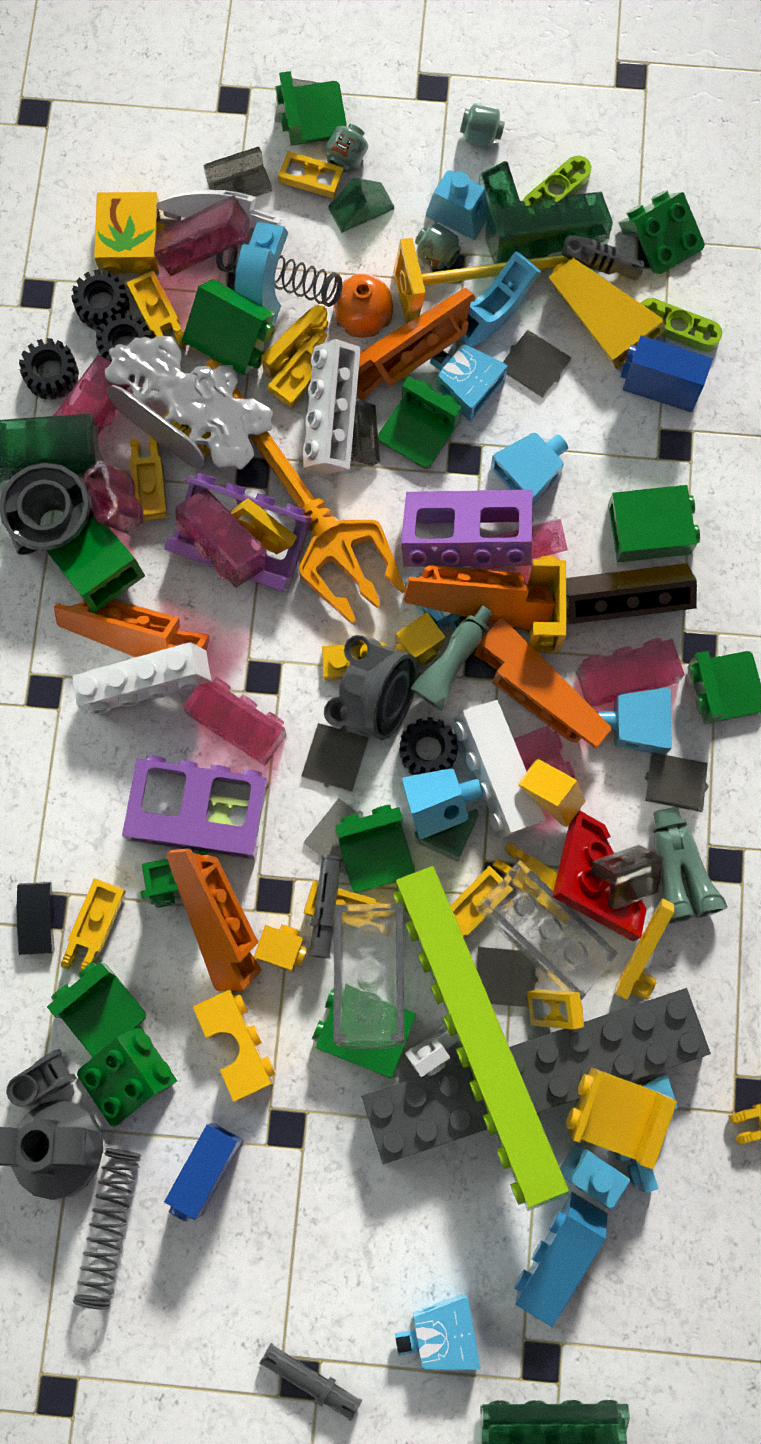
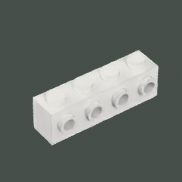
M334 339L314 347L311 356V382L308 387L309 406L305 419L307 426L306 438L302 451L304 456L303 468L328 475L350 469L361 350L359 346Z
M191 642L72 675L77 707L90 711V714L94 715L107 713L110 709L120 706H133L145 699L162 698L174 691L191 690L197 688L200 684L211 682L207 652Z
M498 700L462 710L454 719V732L457 739L463 742L466 750V763L469 769L474 771L483 794L481 799L487 803L491 813L489 818L493 830L499 833L502 840L541 825L546 821L541 806L517 785L526 774V769Z

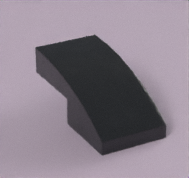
M52 882L19 883L17 885L19 955L53 953L55 950L52 916L54 915Z

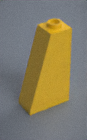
M574 258L568 262L564 261L558 264L548 277L553 288L616 369L625 362L630 346L637 347L641 335L655 339L666 331L664 321L660 316Z

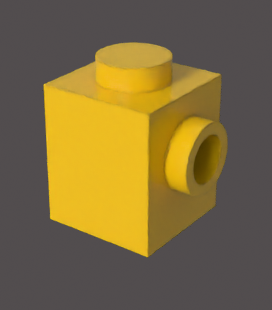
M426 612L395 633L396 645L394 648L411 653L416 658L417 665L419 663L426 665L438 656L437 651L445 646L446 637Z
M282 924L280 929L265 925L253 957L256 960L294 973L296 966L302 967L308 948L303 947L305 941L299 937V930Z

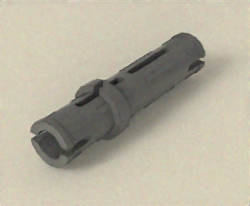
M321 856L314 918L310 919V926H313L308 956L330 959L332 933L333 929L337 928V921L334 920L340 868L343 859L338 856Z
M270 1343L259 1363L261 1366H265L316 1398V1404L321 1407L323 1404L327 1405L348 1418L350 1422L362 1402L361 1398H357L336 1385V1379L331 1376L329 1379L325 1378L274 1346L273 1343Z

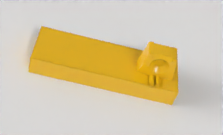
M663 898L661 899L616 983V995L628 1000L630 994L644 999L650 997L657 979L644 971V968L674 914L673 903Z

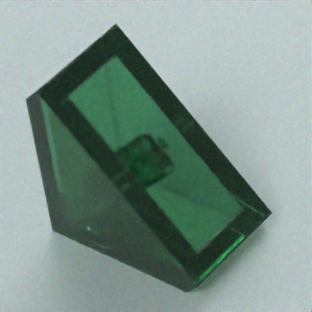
M507 161L479 174L478 184L486 189L489 218L497 231H502L526 219Z
M354 177L330 203L328 209L339 230L343 233L394 210V204L381 182Z
M477 809L467 812L469 817L467 821L419 840L418 833L415 831L414 838L416 843L459 862L479 816Z

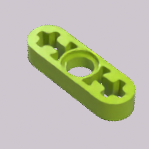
M579 155L569 158L528 193L523 199L521 209L524 220L531 224L543 222L585 186L591 174L592 167L590 161ZM573 169L575 171L583 170L582 174L577 172L571 177ZM558 184L564 188V193L554 195L549 192L548 188L551 185ZM541 203L540 211L538 209L530 210V205L537 207Z
M647 298L641 302L648 309L655 311V314L660 316L661 319H663L664 314L668 315L664 324L666 331L661 336L703 352L712 351L718 346L722 337V328L717 322L655 298ZM674 319H681L686 323L687 328L683 331H677L672 328L670 322ZM693 325L697 326L694 334L690 335ZM706 331L711 333L709 340L703 339Z

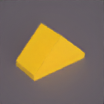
M536 759L517 784L563 827H567L586 802L576 779L540 759Z

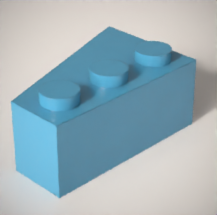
M571 1191L561 1212L558 1211L549 1227L550 1232L545 1241L541 1240L537 1245L531 1258L534 1262L529 1271L524 1269L515 1283L514 1289L518 1291L515 1305L553 1328L606 1240L608 1213Z

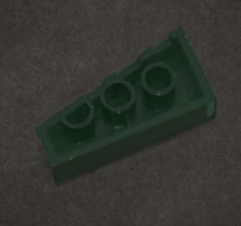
M602 191L568 195L562 202H556L552 197L543 198L538 204L526 206L524 201L512 202V208L500 209L499 204H493L488 206L485 239L494 264L508 262L514 252L521 253L526 259L540 258L561 252L566 237L570 235L604 242L606 239H609L613 221Z

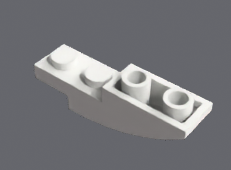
M195 190L178 193L162 199L157 203L156 209L164 211V216L181 220L183 217L192 220V225L205 230L217 226L220 223L221 217L224 218V223L230 226L240 228L241 225L253 228L252 232H254L257 222L280 226L282 221L281 218L255 210L254 206L257 197L226 190Z

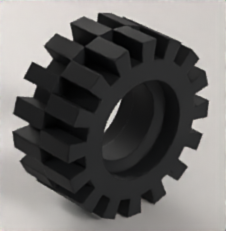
M97 269L94 270V276H90V273L87 272L84 274L86 280H82L80 277L77 279L78 287L73 285L72 291L74 295H71L80 321L83 324L86 322L87 327L91 329L95 324L97 330H100L99 326L101 323L106 326L108 325L106 322L108 317H111L114 321L117 320L115 314L120 313L121 317L125 318L126 310L130 309V304L123 281L119 280L115 273L111 277L110 271L104 270L103 275H101L100 270ZM105 292L112 296V301L105 307L94 308L90 305V299L98 293Z
M119 313L115 314L117 320L113 321L111 317H108L106 319L108 325L105 326L101 323L99 326L100 332H96V346L102 361L105 362L107 367L112 362L109 349L114 348V342L118 338L133 336L134 338L147 337L152 339L147 324L145 322L142 323L140 317L135 316L133 320L132 315L126 313L125 318L122 319Z
M47 338V344H44L42 339L37 340L39 346L34 347L32 343L28 345L30 352L28 353L24 350L21 354L24 360L19 359L20 374L28 389L35 396L39 394L42 399H46L47 394H49L51 400L56 399V393H60L61 397L66 396L64 391L66 388L71 392L74 389L72 382L77 383L78 381L76 374H79V369L67 345L64 347L63 343L59 340L55 344L51 338ZM57 361L60 364V370L56 375L43 378L38 374V368L43 363Z
M427 717V720L424 721L420 718L416 720L415 724L410 723L407 726V730L403 731L400 741L399 753L403 766L407 767L412 775L451 769L456 761L458 744L457 736L453 734L450 725L445 726L444 721L438 719V722L433 721V717ZM424 737L435 738L441 745L440 755L433 760L422 759L416 752L418 741Z

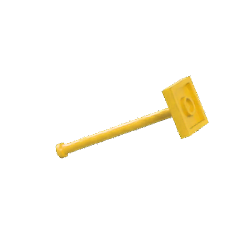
M400 239L393 275L405 324L420 316L426 294L424 286L498 276L507 262L422 274L413 239ZM561 254L527 260L539 270L555 268L561 262H568L570 259Z

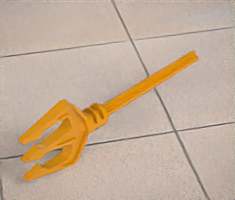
M210 359L205 366L216 369L222 365L218 361ZM235 386L232 392L233 398L245 399ZM268 431L260 435L250 434V439L296 505L305 509L304 515L312 517L308 529L312 531L310 535L312 540L299 565L301 580L348 622L355 624L356 619L348 599L335 597L317 572L327 562H334L359 586L360 595L379 609L380 602L374 585L371 581L364 578L352 550L353 546L370 541L387 565L385 579L398 591L404 593L405 585L380 523L376 520L338 521L336 517H330L331 510L324 508L326 504L324 500L313 497Z

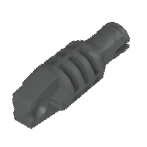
M571 235L565 239L562 255L568 259L574 258L590 269L607 275L616 272L631 277L634 280H638L643 273V270L638 269V267L643 268L644 262L622 255L617 247H612L594 239Z

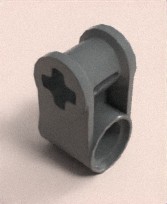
M60 1049L43 1056L31 1067L9 1081L6 1094L12 1104L24 1107L33 1106L49 1095L62 1090L77 1079L75 1074L69 1073L62 1061ZM29 1081L33 1092L27 1100L23 1101L18 1097L17 1090L22 1082Z

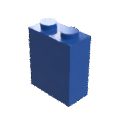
M641 335L637 347L631 345L620 376L626 379L622 390L693 412L705 385L713 358Z
M215 1123L206 1124L164 1200V1203L171 1206L169 1213L185 1222L188 1219L196 1220L204 1214L243 1142L242 1138Z

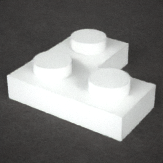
M444 1025L404 1051V1054L420 1077L425 1074L432 1076L445 1067L444 1062L450 1058L446 1050L448 1048L451 1050L460 1047V1043L456 1035L450 1037Z

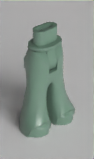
M482 605L475 616L469 615L453 632L446 651L415 681L411 690L442 711L447 703L450 688L457 672L478 647L483 631L487 632L489 630L486 622L493 612Z
M672 807L653 812L656 826L652 829L662 877L663 899L674 904V914L668 924L687 921L694 916V913L696 918H701L727 909L724 897L712 884L704 868L695 839L687 825V821L681 819L679 808ZM681 868L685 874L694 912L683 885Z

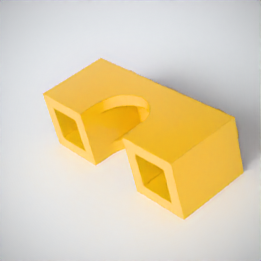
M229 989L192 1006L207 1039L228 1033L233 1035L238 1041L239 1054L237 1059L231 1065L220 1069L233 1102L242 1100L273 1085L271 1077L276 1075L269 1057L262 1058L257 1045L262 1044L255 1025L249 1027L243 1014L248 1013V1009L241 994L235 996L234 992Z

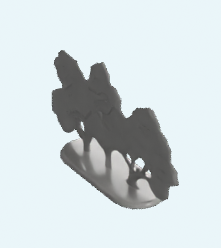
M157 336L153 339L147 337L134 338L127 346L117 344L114 348L109 349L112 362L105 369L106 379L116 385H130L134 394L133 396L125 389L116 385L107 387V394L112 404L128 420L192 467H203L205 463L204 457L197 445H206L211 450L213 463L218 468L235 466L237 469H243L254 456L248 436L250 434L260 435L272 429L271 419L273 418V411L270 407L254 398H233L232 392L239 383L233 365H222L216 369H211L209 366H198L191 373H184L181 371L180 365L182 360L181 350L172 336ZM130 375L135 376L133 383L128 380ZM142 376L148 379L149 384L144 394H141L143 388L138 387L140 377ZM152 390L158 391V395L150 396L149 393ZM150 399L161 400L168 406L169 414L162 418L146 406L144 402ZM177 422L188 425L192 429L190 437L170 423ZM206 432L211 433L208 439L201 438Z

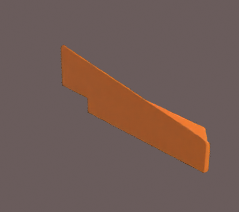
M467 288L460 290L361 351L356 394L359 400L365 399L383 381H385L388 387H391L463 337L467 332L469 324L467 317L471 302L475 301L474 294Z
M439 565L425 567L422 575L418 578L409 577L404 593L405 603L465 617L469 615L475 616L483 605L493 612L487 622L496 623L498 619L503 618L511 627L531 631L533 622H550L556 605L548 586H527L522 573Z
M83 599L81 603L72 606L62 605L61 603L54 606L56 623L59 627L133 657H140L189 642L207 651L210 640L207 634L178 630L180 628L178 617L114 599L95 613L92 612Z
M498 619L481 639L474 654L497 670L492 684L568 741L577 743L582 738L593 748L597 749L610 732L611 726L505 619Z
M191 849L169 851L166 857L214 989L217 991H227L229 989L232 991H244L262 971L260 965L250 952L259 942L218 858L211 855L196 854Z

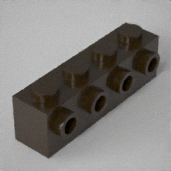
M687 563L566 578V617L569 624L697 609V579Z

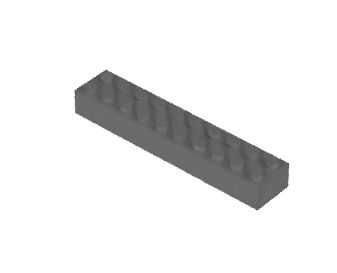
M687 988L585 1021L582 1028L574 1030L561 1029L509 1047L537 1113L579 1099L581 1097L578 1094L580 1080L584 1074H589L591 1067L624 1080L633 1081L711 1054ZM461 1063L444 1068L432 1076L426 1074L422 1077L361 1096L382 1164L487 1130L482 1115L488 1112L483 1100L476 1102L469 1085V1082L473 1081L474 1078L469 1067L463 1069Z

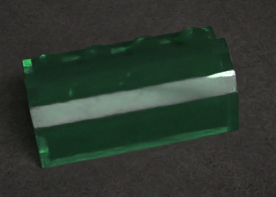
M93 414L0 420V484L3 481L10 480L13 475L25 467L40 463L62 465L81 478H92L96 474H105L104 460L99 451L98 425Z
M504 1400L492 1401L489 1404H482L480 1406V1444H627L626 1433L630 1420L628 1404H618L615 1400H602L597 1404H582L578 1400H566L561 1404H546L541 1400H531L525 1404H510Z

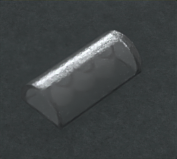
M519 860L493 885L475 909L561 991L580 992L582 1000L614 960L618 952L569 906L553 898V891Z
M403 904L334 905L333 1042L338 1046L352 1049H386L404 1044Z

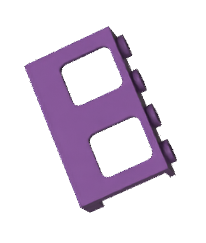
M198 473L197 477H186L185 481L189 482L190 485L174 537H168L164 550L280 591L288 590L312 517L304 515L305 509L288 503L286 508L274 504L275 498L257 493L256 498L246 495V488L228 483L227 487L215 484L216 478L203 473ZM209 489L235 498L237 505L249 498L263 510L267 509L293 518L296 522L293 534L297 536V539L293 546L288 548L285 558L280 560L253 550L251 545L254 537L249 533L241 531L233 521L225 539L195 530L193 523L203 491Z
M533 490L406 492L401 539L403 567H427L429 565L532 566ZM519 522V533L516 537L483 538L480 536V523ZM454 523V534L450 538L419 539L415 536L416 524Z
M147 755L146 760L137 758L122 836L127 841L191 849L193 851L207 850L208 853L256 860L258 849L256 841L265 789L268 788L269 783L266 777H262L261 772L255 770H243L242 774L230 772V768L221 765H211L210 769L199 768L198 763L188 760H179L178 764L166 763L165 758L154 755ZM149 771L186 776L181 809L178 815L167 816L147 813L142 810ZM213 781L251 786L246 820L243 825L234 826L207 820Z

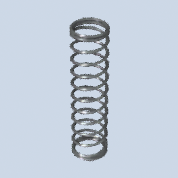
M231 238L222 241L216 254V264L220 271L226 273L233 272L236 275L237 266L233 268V265L237 259L238 246L242 245L243 242L236 244L235 240ZM231 242L233 246L231 260L224 267L223 253L227 243ZM280 255V258L283 259V267L278 279L275 281V288L277 290L284 289L285 292L290 294L294 292L297 297L305 296L307 300L311 301L315 299L318 304H324L327 307L333 306L338 301L343 283L339 274L332 272L327 277L325 269H321L316 275L315 266H310L306 271L304 262H300L296 266L294 259H290L285 263L284 256ZM290 262H293L291 277L284 284L286 268ZM300 265H303V276L295 288L297 270ZM310 269H313L312 283L305 292L307 274ZM321 272H324L322 287L316 295L318 277ZM282 277L283 287H278L276 283ZM335 277L333 289L327 297L329 284ZM291 281L293 288L292 291L286 289V287L290 284ZM302 284L303 294H298L296 291ZM313 287L314 297L311 298L308 297L306 294ZM336 288V292L333 299L328 303L327 301L332 297ZM320 294H321V299H322V301H319V300L317 299V297H318Z
M113 1148L104 1149L106 1151L104 1152L105 1156L119 1159L135 1166L103 1165L101 1168L132 1180H99L98 1183L129 1193V1195L96 1194L95 1197L119 1204L127 1209L94 1208L92 1211L118 1219L124 1223H90L89 1226L112 1232L121 1238L87 1237L86 1240L111 1247L118 1252H83V1255L107 1261L115 1265V1267H79L81 1270L103 1275L112 1281L102 1283L76 1282L78 1285L101 1290L109 1294V1296L97 1297L81 1294L75 1295L73 1297L74 1300H72L78 1306L98 1310L109 1309L111 1304L109 1299L113 1297L108 1289L101 1286L112 1285L116 1282L113 1276L102 1271H113L119 1267L115 1261L106 1257L118 1256L122 1253L120 1248L107 1242H118L125 1239L121 1232L111 1228L124 1227L128 1224L124 1218L112 1213H125L131 1210L129 1205L115 1199H126L134 1195L129 1189L115 1184H133L137 1181L132 1175L118 1170H135L139 1168L138 1163L135 1161H140V1157H142L141 1154Z

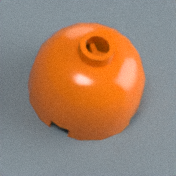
M357 274L344 280L341 295L333 305L335 321L350 336L366 338L379 334V330L383 329L386 324L387 326L390 324L393 315L392 295L385 282L369 274Z

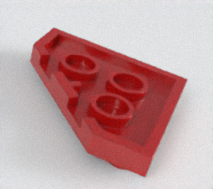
M579 810L568 826L552 897L631 941L640 939L646 907L641 897L636 899L628 883L631 879L630 874L621 856H615L607 840L611 836L606 825Z

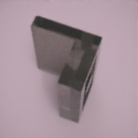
M259 146L203 165L209 190H226L254 197L272 191V185L263 165L262 152Z
M356 398L350 462L356 461L374 466L380 463L376 405Z
M636 845L593 861L592 874L611 884L608 907L616 910L658 893L663 857L641 845Z

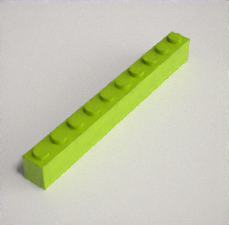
M434 866L397 879L398 891L393 893L395 902L400 912L406 910L410 920L405 923L409 937L412 942L418 940L422 952L417 955L424 973L430 971L435 983L430 985L437 1005L443 1003L448 1015L444 1016L443 1020L450 1037L456 1035L461 1047L457 1048L456 1052L462 1068L469 1067L474 1080L470 1081L469 1085L476 1102L482 1100L488 1112L482 1115L490 1136L496 1134L499 1139L501 1148L496 1149L501 1165L504 1170L510 1168L516 1182L510 1184L517 1204L521 1205L524 1203L527 1211L567 1196L569 1189Z

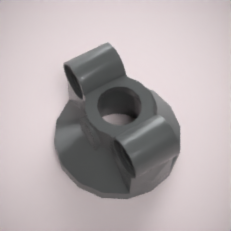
M40 463L27 466L11 477L1 493V522L8 531L19 555H27L37 550L46 551L63 547L78 537L90 517L96 513L101 517L91 492L86 489L74 472L62 465ZM52 510L63 512L61 518L53 524L41 526V518L45 513Z
M361 635L352 636L344 646V654L350 664L342 677L339 697L332 698L326 703L324 717L332 726L352 728L382 741L390 738L398 730L408 713L414 697L411 687L417 680L418 675L416 658L411 653L393 647L382 646L374 638ZM366 644L368 648L367 654L362 659L360 649ZM345 705L347 716L342 720L340 710Z
M62 1100L41 1103L24 1116L17 1128L0 1127V1166L12 1167L19 1184L33 1196L50 1200L71 1197L85 1188L99 1169L103 1154L102 1132L93 1114L80 1104ZM45 1133L49 1139V1149L46 1156L38 1161L37 1146L40 1138Z

